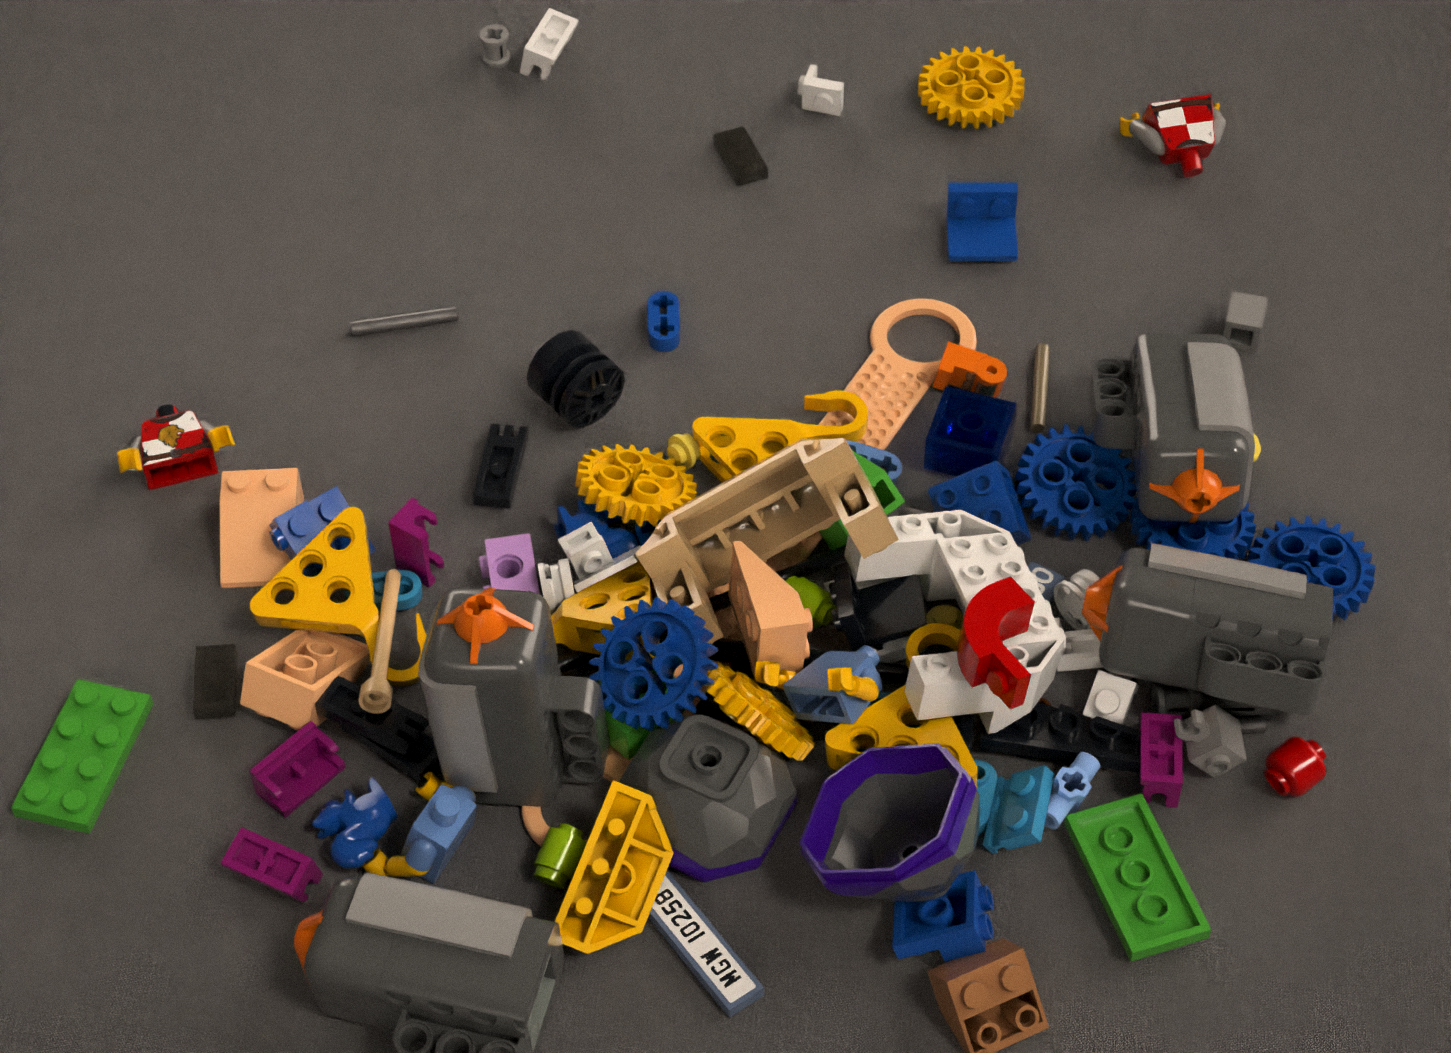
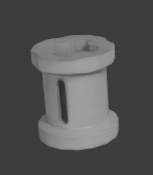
M488 25L480 31V41L484 44L482 61L484 65L490 68L504 67L509 64L511 58L510 51L506 46L509 33L502 25Z

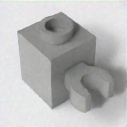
M1216 704L1203 711L1192 710L1191 717L1184 721L1178 718L1174 720L1176 736L1186 740L1189 762L1212 777L1227 773L1231 768L1247 761L1239 720Z

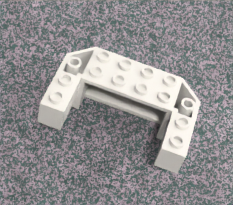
M962 510L888 517L899 540L889 545L885 550L874 553L863 559L848 533L844 556L855 581L911 576L914 574L920 579L922 593L926 601L956 598L963 615H965L969 602L980 590L994 582L1011 576L1035 601L1028 631L1002 641L1005 647L1031 674L1024 704L1010 710L998 696L992 693L986 683L972 688L961 672L957 651L912 656L904 692L917 720L979 713L987 733L991 734L1000 731L1032 711L1054 680L1061 651L1066 647V636L1062 627H1058L1052 615L1049 601L1044 600L1038 588L1037 578L1034 573L1030 572L1025 562L1022 548L1017 547L1009 531Z

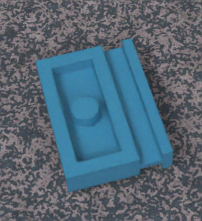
M1046 765L1013 773L1010 779L1005 780L1002 776L997 778L992 808L983 846L992 854L998 853V849L1003 847L1008 851L1041 842L1054 779V773Z

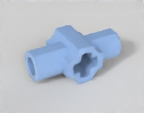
M1080 752L1069 768L1062 767L1053 780L1044 826L1050 829H1057L1068 813L1077 812L1092 788L1090 785L1091 780L1101 767L1099 761L1094 756L1086 752Z

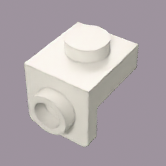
M810 64L806 76L801 75L798 83L797 93L802 95V109L840 116L843 109L844 83L817 78V65Z
M592 522L557 539L579 579L613 562L604 539L598 534Z
M1060 617L1054 618L1058 627H1062ZM1092 629L1064 632L1066 647L1061 651L1057 666L1058 672L1104 667L1099 659L1100 641Z
M1098 669L1082 715L1091 719L1099 716L1123 725L1134 693L1137 694L1138 684L1131 681L1132 677L1114 674L1110 671L1107 673Z

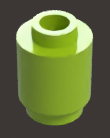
M791 576L786 580L799 593L803 608L810 609L814 629L822 625L826 626L832 621V609H836L837 606L834 605L830 592L805 577L797 578L796 576Z
M560 823L558 828L549 827L534 862L536 870L533 876L548 885L564 889L566 882L571 881L586 845V841L581 838L583 832L565 823Z

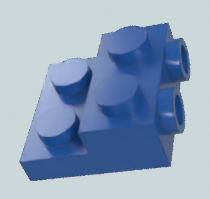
M335 486L308 502L306 500L274 518L269 525L272 529L269 531L271 540L279 551L285 550L290 560H292L349 505L338 487ZM338 537L332 542L331 547L336 550L344 549L350 544L351 540L347 537ZM368 538L370 555H372L376 549ZM317 563L309 564L304 569L303 575L307 577L317 576L322 571L323 566Z
M975 870L959 874L949 890L943 896L936 899L917 902L895 901L892 947L897 958L902 959L939 950L946 962L986 952V940L994 938L992 922L986 913L987 911L994 910V901L988 885H981Z

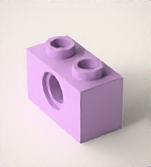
M530 533L484 540L486 555L479 556L482 579L490 578L491 585H485L483 589L496 588L500 590L531 591L540 594Z

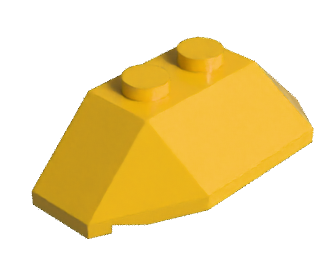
M615 780L612 781L554 921L559 924L563 945L588 955L642 933L674 854L651 795Z

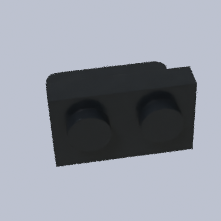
M848 562L833 566L834 582L829 583V591L832 601L837 608L832 609V617L837 632H845L852 651L859 650L864 645L872 647L910 636L918 628L927 625L922 587L917 575L913 574L858 589Z

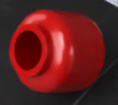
M1289 737L1267 755L1264 776L1278 794L1301 797L1324 779L1326 767L1323 760L1326 759V754L1321 746L1312 739L1306 741L1300 737Z

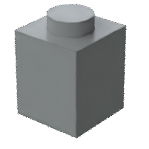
M1232 291L1223 337L1228 339L1232 348L1257 353L1268 298Z

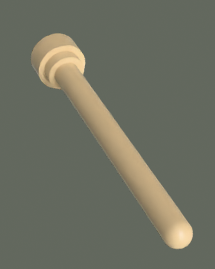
M396 569L389 570L385 576L371 676L361 685L359 694L360 707L374 714L387 711L392 701L393 690L386 679L401 574Z

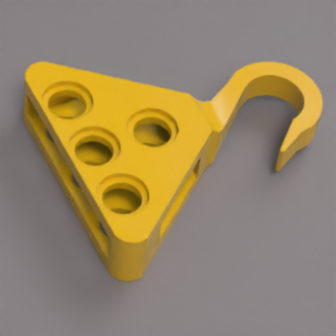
M834 390L823 394L805 395L804 410L847 412L854 417V420L847 425H813L787 419L699 417L692 424L693 438L700 448L701 454L699 459L723 483L800 439L845 438L850 441H859L867 430L868 409L865 402L859 396L848 391ZM711 454L714 456V458H715L719 463L714 462V461L710 458Z
M345 508L253 596L250 601V610L259 625L358 634L366 640L371 664L373 663L380 614L375 605L367 525L363 512L359 508ZM338 537H347L351 540L350 544L344 549L336 550L331 547L332 542ZM317 563L323 566L322 571L317 576L307 577L303 575L304 569L309 564ZM345 589L351 592L345 602L335 603L330 600L331 595L336 590ZM289 590L295 593L294 598L287 604L275 602L276 596L281 591ZM416 613L417 641L421 650L420 657L412 667L406 670H395L388 667L386 680L390 685L409 686L420 681L418 674L419 662L427 634L425 633L419 613Z
M638 560L637 563L562 601L558 609L551 615L555 642L566 645L571 650L601 655V652L596 650L593 645L596 643L604 644L606 638L601 632H594L596 630L601 631V629L612 631L615 626L612 623L611 617L615 616L621 620L625 619V606L638 612L639 600H644L652 607L654 598L658 597L652 579L641 562ZM596 604H605L599 608L588 609ZM641 634L640 637H639V639H640V642H641L642 646L644 647V645H643L644 642H643L642 634ZM633 650L627 654L626 660H631Z
M931 623L915 630L910 635L906 644V664L908 669L912 656H919L920 652L927 646L943 644L957 651L961 631L952 625L944 623ZM905 685L867 707L853 724L841 723L829 730L825 735L827 764L834 770L838 771L852 761V758L854 759L863 753L856 751L859 749L939 743L942 748L946 747L972 777L977 788V765L953 718L949 716L917 720L904 692ZM910 725H918V726H920V727L910 728V727H907V726H910Z

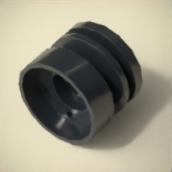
M574 330L558 333L546 341L534 355L526 376L528 386L548 405H551L552 409L568 424L577 428L589 426L603 418L615 406L622 394L625 383L624 372L603 352H600L580 331Z

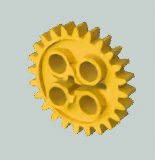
M964 46L963 52L960 53L955 48H951V55L939 52V60L931 57L929 58V65L922 66V73L919 74L918 97H921V106H927L928 114L937 112L936 120L938 121L948 118L949 126L958 121L961 123L962 129L968 123H972L974 128L978 129L979 124L984 122L990 128L992 127V120L995 119L999 123H1004V115L1013 117L1014 109H1020L1021 101L1024 100L1025 78L1021 77V69H1014V61L1005 62V54L994 57L993 49L985 54L982 53V49L979 46L975 52H970L967 46Z
M615 444L614 450L603 445L601 452L591 449L590 455L584 454L582 461L578 462L574 485L579 487L577 494L585 496V504H596V512L607 510L609 512L608 518L611 519L617 515L621 516L622 522L625 524L630 519H633L638 526H642L644 521H649L651 525L657 527L658 521L662 520L667 513L696 498L697 483L692 482L693 474L685 473L686 466H675L676 460L674 458L663 459V452L653 455L650 454L648 447H645L642 451H637L636 447L630 444L629 449H624L621 445Z
M720 662L716 663L718 664L717 669L707 671L706 676L710 677L715 683L714 685H703L707 688L706 691L715 697L714 701L720 704V709L728 717L740 724L745 731L755 735L763 744L779 753L782 751L787 757H793L796 761H799V759L803 761L814 748L816 743L813 741L814 738L808 734L809 731L800 725L801 722L795 718L794 712L780 700L776 699L769 690L762 689L744 673H735L729 666L725 667Z

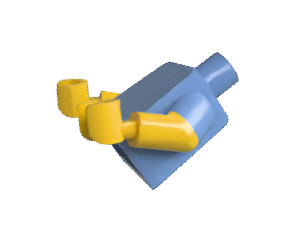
M867 645L862 646L856 652H825L799 673L785 669L779 671V662L756 661L755 681L766 683L770 686H777V688L784 690L797 719L853 724L868 705L878 698L879 692L882 689L881 677L875 668L880 660L879 655L872 647Z
M427 772L424 777L428 781L423 787H416L415 791L426 799L428 804L411 827L401 855L392 856L388 859L380 849H376L373 852L372 860L364 863L362 867L367 873L383 876L391 875L392 877L420 876L434 884L474 825L477 805L475 804L476 796L473 790L462 785H449L441 781L432 772Z

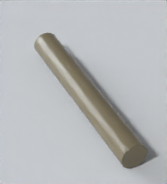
M1044 343L1038 344L1035 348L1030 429L1034 433H1042L1045 430L1050 347Z

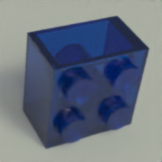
M945 386L925 440L923 469L957 477L994 461L1003 465L1014 434L1017 403Z

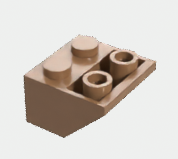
M1004 938L987 944L986 952L953 959L927 971L939 1009L965 1053H995L1049 1028L1024 948Z

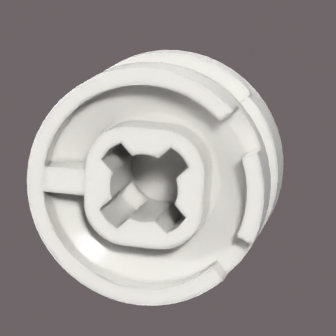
M568 558L559 559L557 564L550 566L538 563L543 598L549 605L551 615L558 609L562 601L575 594Z
M1082 569L1073 574L1069 582L1063 580L1054 587V599L1059 612L1076 630L1091 628L1082 615L1087 587L1100 579L1096 574L1087 569Z

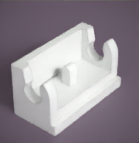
M549 8L524 48L520 74L528 76L533 69V65H536L542 70L541 80H545L550 74L551 66L554 65L564 46L571 39L579 20Z

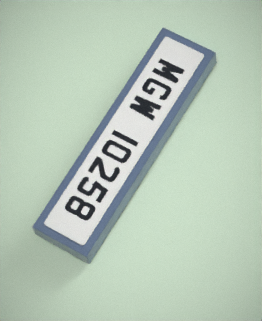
M666 871L648 918L730 1018L763 997L764 987L672 875Z

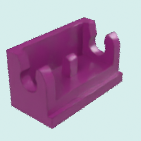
M412 497L388 521L396 570L414 572L420 578L421 584L430 588L436 582L435 576L431 573L430 563L435 564L438 568H444V562L440 555L429 550V535L426 532L424 520L432 525H437V517L432 511L419 505L418 500Z
M1141 712L1140 785H1143L1142 794L1147 804L1151 802L1152 794L1162 793L1165 794L1166 807L1178 808L1183 784L1182 739L1176 736L1174 720L1178 718L1182 721V715Z
M312 721L308 722L249 770L255 793L286 818L346 768L345 762L335 754L339 747L332 739L318 729L315 723Z
M243 827L240 828L220 862L223 867L291 896L300 902H306L308 899L307 894H305L307 883L311 881L318 884L323 876V873L311 857Z

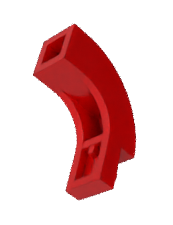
M1011 576L986 586L971 599L965 611L957 646L958 664L970 686L973 688L986 683L992 693L998 696L1010 710L1024 704L1031 674L1005 647L1002 641L1028 631L1035 603Z

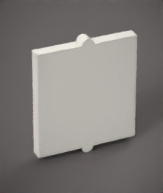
M639 545L613 558V562L603 566L600 570L590 573L581 579L578 578V580L574 581L575 584L573 585L576 592L637 563L639 559L636 552L641 546Z

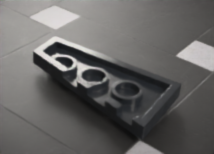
M1037 702L1030 713L996 733L988 734L983 724L980 749L1073 763L1080 752H1086L1094 756L1103 768L1140 773V730L1099 716L1092 720L1082 717L1076 713L1075 708L1060 704L1059 708Z

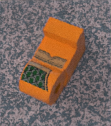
M948 341L932 387L946 391L948 384L972 391L981 399H994L1002 390L1007 377V368L997 358Z

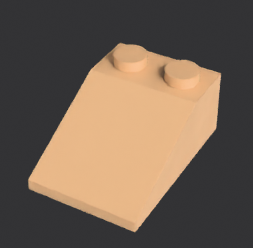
M298 468L222 471L220 490L221 588L265 586L291 561L285 550L279 551L274 545L269 531L272 530L269 525L277 516L303 503L304 495Z
M733 541L728 596L754 678L756 661L779 662V671L785 669L799 673L803 670L804 659L810 656L807 632H812L813 630L810 609L803 608L799 593L743 542Z
M297 629L246 662L240 705L255 710L258 715L271 717L286 723L297 731L310 721L318 726L328 718L317 714L315 703L337 676L355 683L371 661L368 646L340 633Z

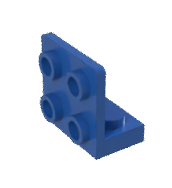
M948 183L946 223L948 259L950 261L1018 260L1016 231L1017 183Z
M997 461L928 489L934 512L962 510L1009 531L1018 545L1032 540L1010 472Z

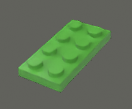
M77 679L11 806L14 817L90 834L153 706L151 695Z
M1142 793L1066 815L1064 825L1130 962L1210 937L1211 928Z

